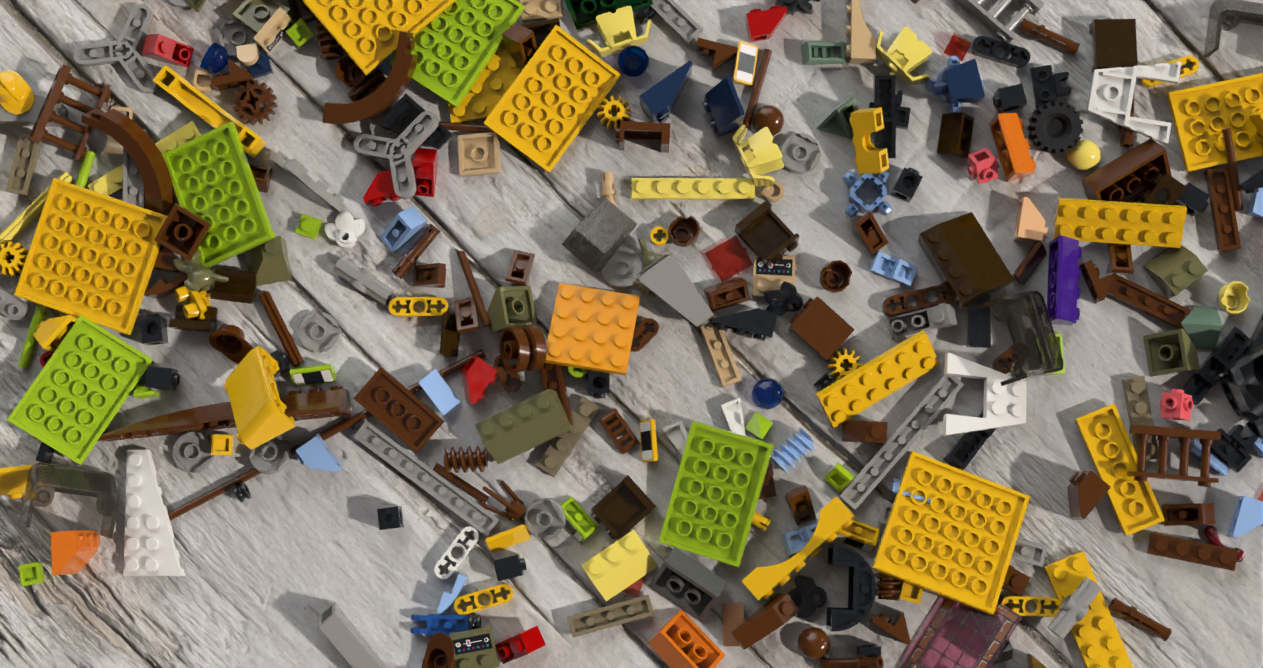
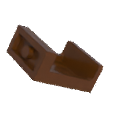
M620 121V127H616V144H620V150H624L625 139L661 140V152L669 153L670 123Z
M817 296L814 300L810 298L803 305L805 310L801 315L796 313L789 321L791 326L788 329L796 333L826 362L855 329Z

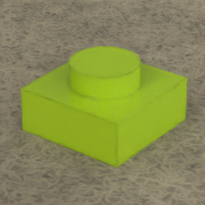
M303 18L285 31L298 47L315 35V32Z
M302 213L295 233L316 241L323 221Z
M838 463L824 479L841 492L852 481L854 476Z
M42 562L18 566L21 587L45 582Z

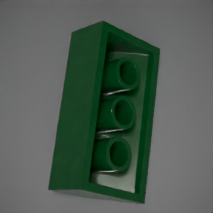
M564 0L576 29L597 23L596 16L607 12L615 13L617 9L625 6H631L632 11L653 4V0Z

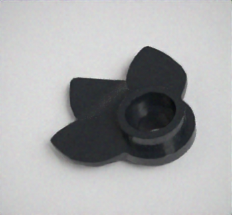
M783 281L780 290L764 292L765 300L769 304L766 310L778 313V315H783L788 311H798L803 306L802 297L797 293L796 287L789 282Z
M798 575L795 576L797 588L790 590L787 594H789L800 610L797 616L799 618H808L814 614L816 608L826 603L827 594L823 588L815 585L812 578ZM814 593H818L820 595V599L818 601H814L812 599V595Z

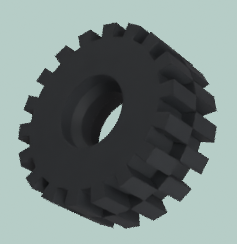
M1059 101L1047 102L1040 105L1037 110H1034L1032 118H1029L1028 122H1030V125L1027 126V131H1030V135L1028 136L1033 140L1034 146H1037L1042 151L1055 154L1069 151V148L1076 146L1075 143L1081 139L1079 136L1080 133H1083L1081 128L1083 120H1080L1079 116L1081 115L1075 111V107L1068 105V103ZM1053 119L1059 120L1063 125L1061 133L1055 136L1047 131V125Z

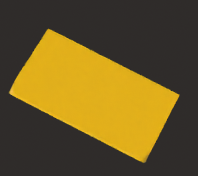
M522 524L487 537L485 541L490 551L495 553L530 540L531 537L526 525Z

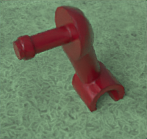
M1207 526L1204 534L1210 544L1225 547L1220 542L1216 527ZM1235 547L1238 550L1236 562H1241L1245 556L1244 551Z

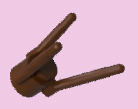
M503 480L500 481L501 485L515 502L512 500L508 503L484 486L483 490L506 506V512L483 502L478 504L485 509L506 517L510 521L514 519L517 522L526 510V507L523 506L524 502L517 497Z

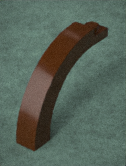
M399 31L397 53L393 67L384 83L375 92L353 103L326 102L323 123L347 124L360 122L380 114L396 102L407 88L417 65L418 55L411 54V50L415 46L414 33Z
M93 109L83 114L82 123L101 130L114 138L135 162L144 185L145 209L166 216L169 215L175 203L173 183L167 164L149 135L132 119L114 109L105 113L100 109Z

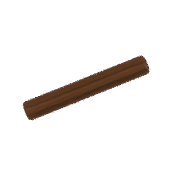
M265 291L259 294L258 297L292 365L295 367L301 365L304 360L270 293Z

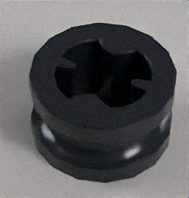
M646 6L637 13L635 18L641 20V25H645L648 23V19L651 20L655 12L650 11V6Z
M828 373L824 374L813 384L819 387L818 391L826 388L834 381L833 378L830 379L828 377Z
M244 481L240 482L239 486H233L235 495L241 503L244 502L245 498H251L249 488Z
M470 614L469 630L481 628V614L477 616Z

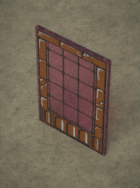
M944 597L900 668H991L1022 616L997 602L994 615H989Z

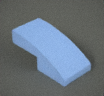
M877 251L869 271L895 282L911 286L918 267L902 259H895Z
M818 523L781 535L788 555L800 552L814 534Z
M459 573L452 593L448 591L443 592L437 610L438 613L446 611L458 598L468 575Z

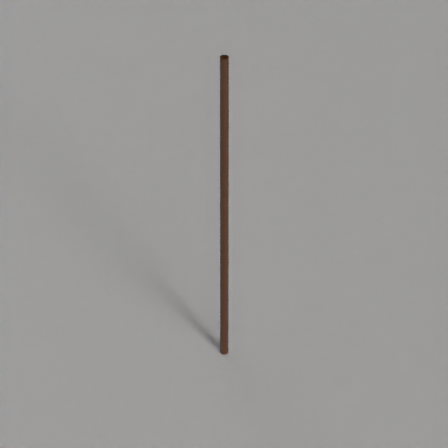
M483 349L473 353L479 358L486 356ZM473 354L438 371L442 378H445L464 368ZM418 382L407 387L413 394L423 389ZM365 409L319 433L323 440H326L372 416V414ZM302 443L291 448V457L297 454L295 450ZM252 468L168 512L170 521L232 489L234 485L238 486L240 482H246L261 474V472Z

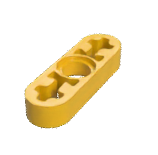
M1185 56L1166 62L1176 63L1180 61L1182 62L1181 67L1186 62L1187 64H1192L1190 70L1189 68L1180 70L1179 79L1191 76L1199 68V62L1193 56ZM1139 78L1140 84L1145 88L1168 83Z
M397 297L392 299L388 306L390 313L396 317H442L444 313L449 312L450 308L449 303L442 297ZM410 301L409 309L411 313H407L408 309H400L399 313L393 309L397 302H400L402 306H408L407 302ZM418 301L423 302L425 305V309L421 313H416L413 309L414 304ZM428 301H431V306H436L438 302H441L445 308L441 309V312H438L435 308H430L431 313H428Z
M500 584L462 595L455 600L454 609L458 614L466 615L507 603L513 598L514 590L509 584ZM502 587L510 591L507 599L500 596L496 598L498 602L494 603V596L491 590H495L494 594L501 592ZM481 593L489 595L490 602L487 605H481L478 602V597ZM474 595V603L477 606L476 609L473 608L474 604L467 606V611H464L463 608L458 607V605L461 603V599H464L465 602L472 601L470 596Z
M1004 596L999 604L1004 606L1011 599V603L1020 604V608L1010 609L1019 616L1055 617L1061 610L1060 606L1062 604L1057 598ZM1029 600H1033L1036 603V609L1033 612H1028L1025 609V604ZM1040 600H1043L1042 605H1050L1051 601H1053V604L1057 605V609H1053V613L1049 609H1042L1043 613H1040Z

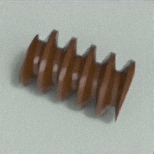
M316 18L318 23L316 29L319 32L316 35L319 40L317 41V46L319 47L317 54L321 59L326 60L342 58L343 54L337 53V51L343 50V48L337 45L338 42Z
M460 446L458 452H455L454 447H451L450 452L447 453L445 448V470L447 473H451L453 467L455 473H459L462 467L463 472L467 473L469 467L472 472H476L477 467H479L480 472H484L486 466L488 467V450L484 447L483 452H481L479 446H476L475 452H472L471 447L468 446L467 451L464 452L462 446Z
M881 572L874 574V577L880 579V581L876 582V586L879 587V590H876L878 599L899 601V598L894 596V594L899 593L900 589L894 587V585L901 584V581Z

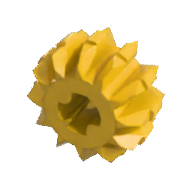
M612 95L610 96V102L604 98V105H598V109L601 112L597 113V117L602 118L600 120L601 125L607 123L606 129L610 130L611 126L614 125L616 131L620 121L631 120L629 114L632 113V110L627 108L629 105L628 101L622 103L621 96L615 101ZM612 110H616L617 116H612Z
M8 241V245L0 244L2 249L0 251L1 273L4 275L10 274L12 277H15L17 272L21 274L27 257L26 254L29 250L23 248L21 243L15 244L12 241Z
M843 348L842 355L836 350L834 353L837 358L830 356L829 360L834 364H828L827 368L834 369L829 375L834 376L837 374L838 376L835 381H838L856 370V368L863 366V364L856 362L861 359V356L859 355L854 358V350H851L849 355H847V349ZM844 361H846L847 365H850L847 371L840 367V364L844 363Z

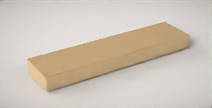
M716 311L713 312L714 315L710 319L718 317ZM710 323L704 326L699 325L722 388L742 381L723 330L713 328L714 324Z

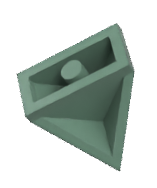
M850 98L835 109L817 129L852 140L853 128L850 126V116L852 112L859 109L854 98Z
M1195 306L1181 324L1196 348L1215 349L1223 327L1217 308Z

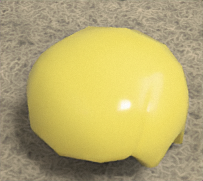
M1090 140L1077 141L1075 143L1076 146L1068 149L1067 161L1071 162L1075 169L1089 171L1100 162L1101 152L1098 146Z
M1233 281L1222 286L1217 296L1220 308L1227 314H1239L1244 311L1250 301L1247 295L1248 286L1241 281Z

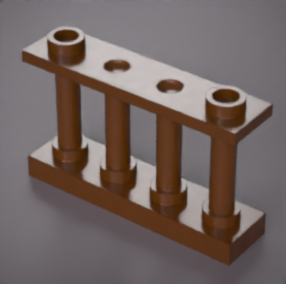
M63 64L60 65L28 141L39 144L40 141L43 142L44 140L73 152L71 159L79 161V158L83 159L86 154L87 147H85V144L93 127L87 124L82 126L56 114V111L53 109L56 103L60 104L61 102L83 113L93 109L101 110L103 103H107L110 98L111 91L109 89L111 86L105 84L102 86V89H99L79 80L70 73L71 67ZM64 84H71L97 96L94 107L92 108L65 96L64 92H61ZM53 121L82 134L78 144L75 145L48 133V130L45 129L47 123Z
M1145 425L1130 426L1129 434L1136 435V439H1138L1136 472H1127V476L1134 477V481L1147 482V478L1198 482V486L1211 487V483H1219V478H1209L1210 447L1213 445V441L1220 440L1221 432ZM1149 436H1155L1159 441L1158 473L1145 472L1146 446ZM1170 438H1178V442H1180L1179 475L1167 474V453ZM1192 440H1200V444H1202L1200 477L1188 476L1189 443H1192Z

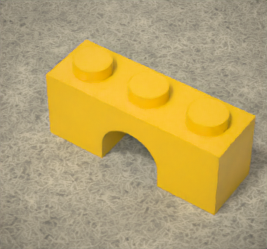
M882 107L858 109L852 112L850 126L853 128L852 144L856 151L855 165L858 168V174L884 172L889 169L887 148H877L870 140L872 132H877L884 128Z

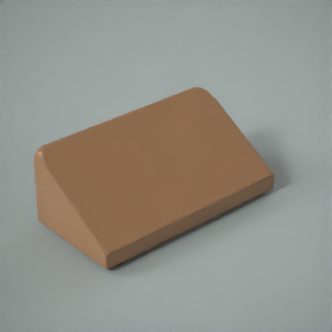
M744 603L722 604L724 646H740L731 632L744 622Z

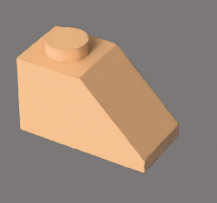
M1024 196L1019 200L1013 240L1036 244L1046 238L1047 227H1045V219L1028 197Z

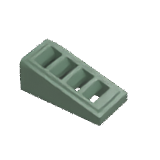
M805 42L801 46L802 65L846 63L845 42ZM826 48L829 50V58H827ZM834 48H837V58L834 57ZM818 49H820L821 58H818Z

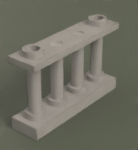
M953 0L961 3L996 33L995 35L1000 41L1010 43L1015 37L1012 30L1028 13L1032 12L1035 15L1045 4L1042 0H1018L1022 4V8L1006 26H1003L996 18L1012 0H1001L990 13L980 6L985 0Z

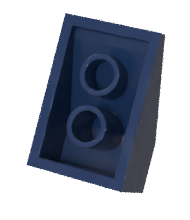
M691 60L640 95V107L652 123H663L670 117L669 114L672 112L692 74L693 63Z
M727 76L705 94V101L702 102L706 114L710 113L712 118L709 121L712 131H717L718 137L738 130L743 125L745 116L730 76Z

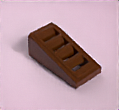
M616 408L599 419V422L622 454H625L640 443ZM616 416L617 420L607 426L606 422ZM621 423L622 427L612 433L611 429ZM626 430L627 434L617 440L616 436ZM631 437L632 441L622 447L621 443Z

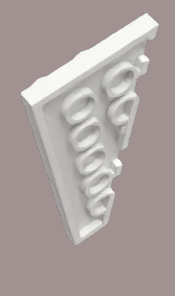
M127 450L123 576H185L184 569H181L178 559L180 558L179 551L176 550L173 541L174 533L166 505H163L161 498L163 494L161 487H158L156 480L157 472L150 450Z

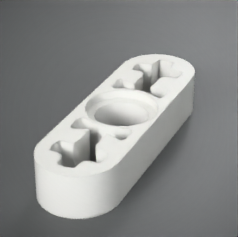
M472 526L465 527L436 563L434 572L438 578H450L480 539V533L476 528ZM473 530L475 532L473 534L475 540H469L466 543V545H469L470 547L466 549V547L463 544L458 543L459 539H461V541L464 542V540L467 538L465 532H471ZM456 546L461 547L463 550V555L459 559H455L451 554L452 549ZM446 556H448L451 561L457 564L454 566L451 563L448 567L449 574L444 573L441 575L439 567L440 565L445 566L448 563V560H445Z

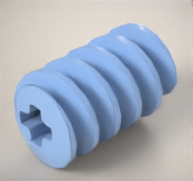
M802 428L799 429L800 435L796 433L792 435L794 441L789 438L786 440L788 446L780 445L782 452L775 449L773 451L775 457L772 455L770 457L786 473H789L788 465L793 468L795 467L794 460L802 462L801 454L806 457L808 456L806 449L814 451L813 440Z

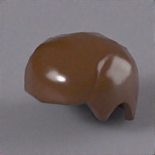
M349 55L343 56L335 67L337 79L348 87H360L367 80L368 75L366 76Z
M764 105L759 108L753 118V125L757 132L764 127H768L772 136L779 133L784 124L783 113L773 105Z
M679 216L670 223L668 228L669 239L679 247L692 245L697 241L700 234L699 222L693 216Z
M841 260L825 264L820 271L821 286L831 293L843 291L850 284L852 270L847 263Z
M812 626L804 629L799 635L798 648L805 658L817 661L828 654L830 639L821 628Z

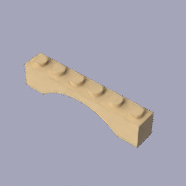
M849 0V5H846V18H849V25H846L845 31L846 37H849V45H846L845 56L849 57V64H874L876 60V38L869 31L864 21L860 0Z

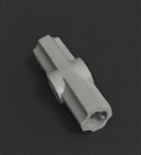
M343 256L335 264L333 271L349 281L350 285L362 293H367L384 305L392 298L394 290L376 279L375 275L363 267H358Z
M1085 577L1074 593L1068 595L1062 602L1061 610L1047 628L1061 639H1064L1074 624L1081 621L1087 614L1088 606L1102 588L1088 577Z

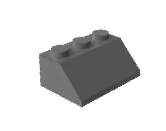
M674 547L652 579L649 587L699 621H702L720 596L727 581Z

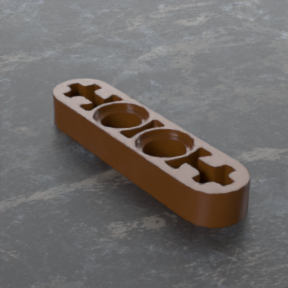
M944 284L890 296L883 302L882 309L886 315L894 316L953 302L954 300L950 294L944 295L945 300H942L940 288H942V292L948 290ZM929 291L936 292L938 295L937 301H928L927 293ZM908 296H915L918 303L915 307H910L907 304ZM899 298H902V305L897 306L893 312L892 309H887V305L890 304V301H892L893 304L900 303L901 301Z

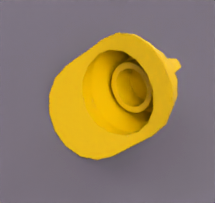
M10 70L1 72L0 104L9 113L15 115L28 112L34 103L32 89L17 72Z

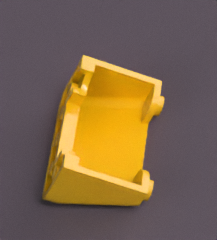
M257 346L249 351L226 378L224 389L229 395L238 431L236 434L237 439L242 445L245 444L251 450L296 427L294 418L292 416L288 417L284 413L287 407L280 400L274 379V374L280 370L278 362L261 346Z

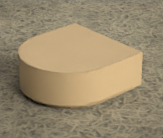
M257 43L236 46L237 57L241 64L251 66L258 61L259 51Z
M195 70L193 86L201 93L210 92L213 89L210 78L216 77V74Z
M775 180L773 186L764 187L759 195L769 202L775 203L782 199L784 188L781 183Z

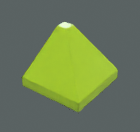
M142 384L137 385L133 392V397L138 399L160 396V392L145 387Z
M756 411L745 429L762 440L773 422Z

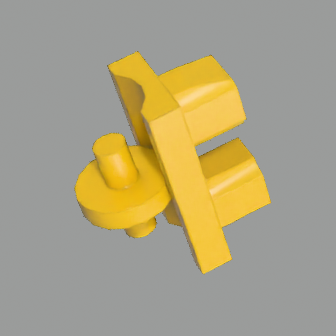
M185 285L175 289L174 295L178 302L188 300L190 303L183 306L186 318L197 316L198 320L205 319L204 313L207 311V306L211 305L209 301L211 298L210 291H191Z

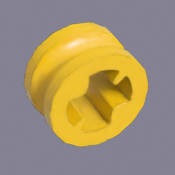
M660 226L655 227L650 234L651 242L655 246L665 245L669 238L668 231ZM657 231H661L662 235L665 234V238H662L660 242L657 241V238L654 239L653 237L657 235Z

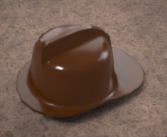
M224 323L219 330L212 332L209 336V342L212 347L238 364L253 349L245 340L243 330L235 325Z
M439 632L430 638L422 668L456 667L454 644L447 634Z

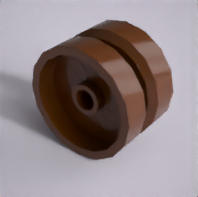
M536 324L523 325L521 328L519 326L506 327L502 331L500 336V355L505 368L509 372H523L525 369L530 371L539 370L544 366L547 353L544 334Z

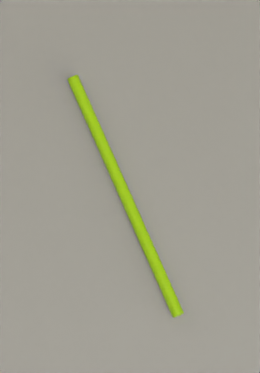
M86 151L75 185L83 188L86 187L96 153ZM40 304L36 306L17 365L19 367L27 369L29 367L37 342L33 334L37 331V326L43 322L47 310L46 306Z

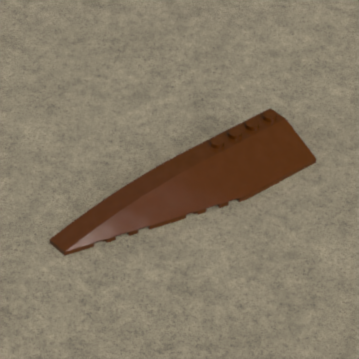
M332 386L329 391H322V388L309 389L310 393H301V390L289 391V395L283 396L278 392L280 400L287 407L284 412L285 415L288 417L292 416L294 421L351 415L349 390L343 389V386ZM223 402L143 420L102 434L98 441L106 442L235 428L236 423L231 403Z

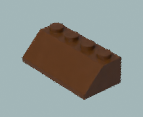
M1150 138L1081 180L1088 200L1134 203L1139 200L1145 190L1150 191L1154 186L1152 181L1159 173L1162 175L1165 171L1170 176L1172 175L1166 149Z

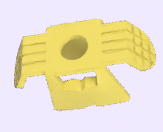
M625 6L617 9L615 13L607 12L596 16V26L607 47L601 49L592 40L588 39L586 41L588 46L601 58L611 54L614 55L648 43L652 20L648 19L645 35L636 37L632 7Z
M904 27L886 52L880 46L883 31L880 30L876 42V55L895 75L909 86L925 82L931 78L930 74L912 77L909 74L928 60V56L932 53V49L923 41H918L917 35L908 27Z
M742 125L732 139L749 177L755 186H773L775 184L774 178L761 175L784 168L783 156L778 145L772 142L774 138L768 127L762 128L741 142L747 132V126ZM750 146L749 149L743 152L742 148Z

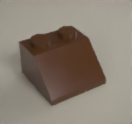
M174 204L154 240L191 261L211 224L184 206Z
M1091 470L1076 472L1069 479L1070 485L1067 487L1070 517L1073 520H1084L1111 488Z

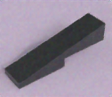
M894 72L873 73L874 108L882 107L884 128L874 132V146L877 148H887L888 158H896V75Z
M990 295L968 306L967 347L991 348Z
M983 410L977 417L983 418ZM996 428L964 433L943 460L950 466L964 470Z

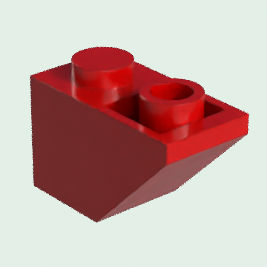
M776 5L770 7L769 10L753 9L746 13L745 21L749 43L770 39L786 17L787 6L781 7Z
M149 34L146 36L142 54L161 62L189 68L194 48L160 34Z
M416 149L413 159V170L416 181L415 195L434 197L438 149Z
M391 169L377 173L363 197L364 203L367 206L376 207L382 205V201H398L402 199L395 194Z
M474 354L461 371L465 398L473 405L483 398L484 390L495 381L498 371Z
M535 626L495 645L503 664L527 655L546 644L538 626Z

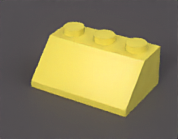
M632 530L581 566L607 602L657 568L658 564L636 531Z

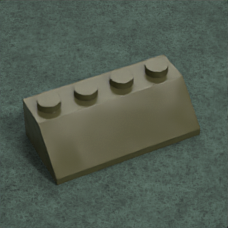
M547 389L475 425L483 445L497 464L510 460L572 429L557 392L551 389Z

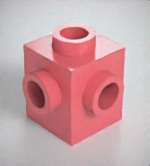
M988 148L968 155L970 165L968 173L979 185L999 178L997 171L1000 168L999 162Z
M1171 389V393L1163 392L1162 399L1160 400L1161 417L1169 420L1190 421L1191 410L1193 409L1192 396L1184 394V390Z

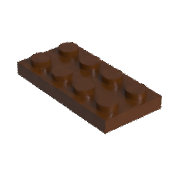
M382 366L353 398L416 453L444 423V420Z

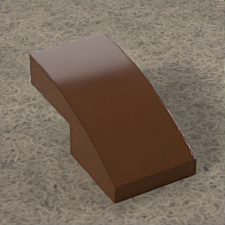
M181 272L169 283L160 279L145 293L152 298L175 293V289L184 286V281L187 280L188 276Z

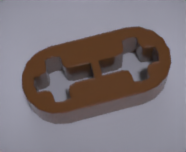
M651 318L645 319L635 328L633 339H637L639 336L642 339L639 341V347H631V352L641 351L657 335L659 325L656 320ZM646 323L649 325L654 324L653 333L649 331L646 335L643 334L646 330Z
M1016 343L995 358L992 363L993 370L1004 374L1009 373L1028 357V347L1023 343ZM1015 347L1016 349L1021 348L1023 350L1021 353L1022 357L1017 356L1014 359L1011 357L1016 352ZM1007 359L1010 361L1005 365L1006 370L998 368L1000 365L999 360L1001 362Z
M501 355L497 356L494 360V367L498 370L497 374L503 387L508 392L518 391L522 383L518 372L511 373L508 371L505 373L502 367H498L501 363ZM510 374L513 380L517 379L518 382L515 383V388L506 385L509 382L507 375Z

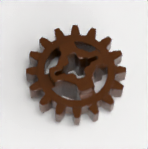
M255 80L254 85L247 81V87L245 88L240 85L241 91H235L234 93L237 95V98L232 99V102L236 104L232 108L235 112H238L236 116L239 119L242 118V121L246 124L250 120L252 126H255L256 121L263 125V119L270 121L269 114L275 115L276 113L272 109L278 107L273 102L277 97L275 94H272L274 91L271 87L267 88L264 82L260 86L257 80ZM256 91H261V92L265 93L266 95H263V94H260V95H259V94L256 93ZM254 98L257 100L255 106L256 109L252 106L254 104ZM244 111H251L254 115H248Z

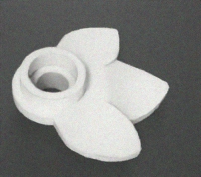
M343 210L337 215L335 223L325 224L324 230L330 240L336 241L341 248L350 249L356 244L357 237L363 234L365 221L364 219L354 221L352 215L348 211ZM349 236L347 240H343L344 237Z

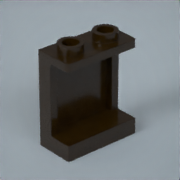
M1094 19L1089 25V33H1093L1094 48L1092 73L1095 69L1137 66L1136 19Z
M768 200L764 201L735 226V233L766 267L772 263L776 265L780 262L785 252H792L799 245L797 242L800 237L798 233L794 235L771 210L772 204Z
M628 475L591 508L593 511L591 516L598 524L604 523L607 527L605 532L612 540L615 538L619 540L649 514L656 505Z

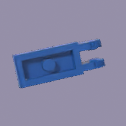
M411 615V620L427 621V628L414 627L411 628L410 633L433 636L440 632L449 636L450 633L469 630L470 615Z

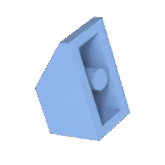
M412 206L398 213L380 238L394 253L415 236L427 221Z
M318 433L295 450L297 452L295 456L302 465L305 463L308 468L339 472L342 468V465Z
M1238 496L1227 537L1237 538L1262 525L1263 501L1247 496Z

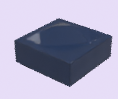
M267 52L259 54L258 61L249 66L254 79L273 73Z

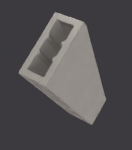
M34 94L32 108L24 114L17 115L9 113L0 104V126H34L46 98ZM56 103L53 110L56 111V114L68 119L66 107L61 103ZM52 121L51 123L48 122L46 127L64 126Z
M669 251L635 275L637 280L695 326H704L711 320L710 317L714 315L674 255Z
M336 602L319 615L318 628L352 668H383L382 662Z

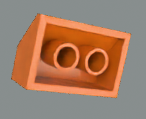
M1017 113L997 114L989 125L1006 182L1032 175L1035 172L1036 165L1034 158L1030 157L1028 151L1030 149L1029 141L1027 138H1024L1022 119L1018 118Z
M97 530L50 532L52 576L78 574L98 552L100 535L97 534Z
M682 609L647 643L670 668H715L725 656Z

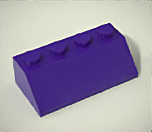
M1058 236L1049 242L1046 324L1073 325L1076 323V320H1079L1080 310L1077 308V300L1080 298V287H1077L1078 279L1081 277V267H1078V259L1081 258L1082 254L1079 240Z

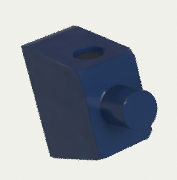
M976 59L945 70L941 75L942 82L932 84L934 96L945 94L948 103L981 102L985 97Z

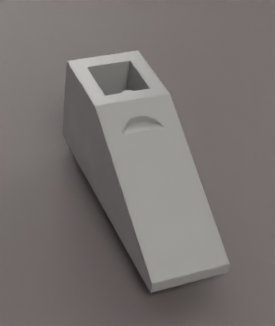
M943 304L887 318L891 338L916 334L921 330L927 332L958 325L953 304Z

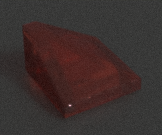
M954 32L944 53L950 56H958L959 60L963 61L971 42Z

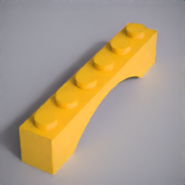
M166 64L153 79L159 87L214 129L228 122H234L244 152L253 159L267 144L260 136L215 104Z
M836 496L820 510L815 532L799 553L780 564L756 567L742 580L743 584L757 600L764 598L766 601L775 593L773 589L778 584L783 586L791 579L788 576L794 570L799 572L806 565L804 561L808 557L814 558L822 551L820 547L825 542L830 544L838 537L836 532L841 528L846 530L854 522L852 518L855 515Z

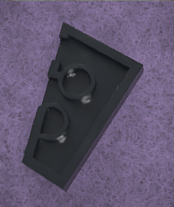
M405 93L379 125L401 134L419 114L426 110ZM438 123L436 130L423 143L440 150L453 134L441 123Z

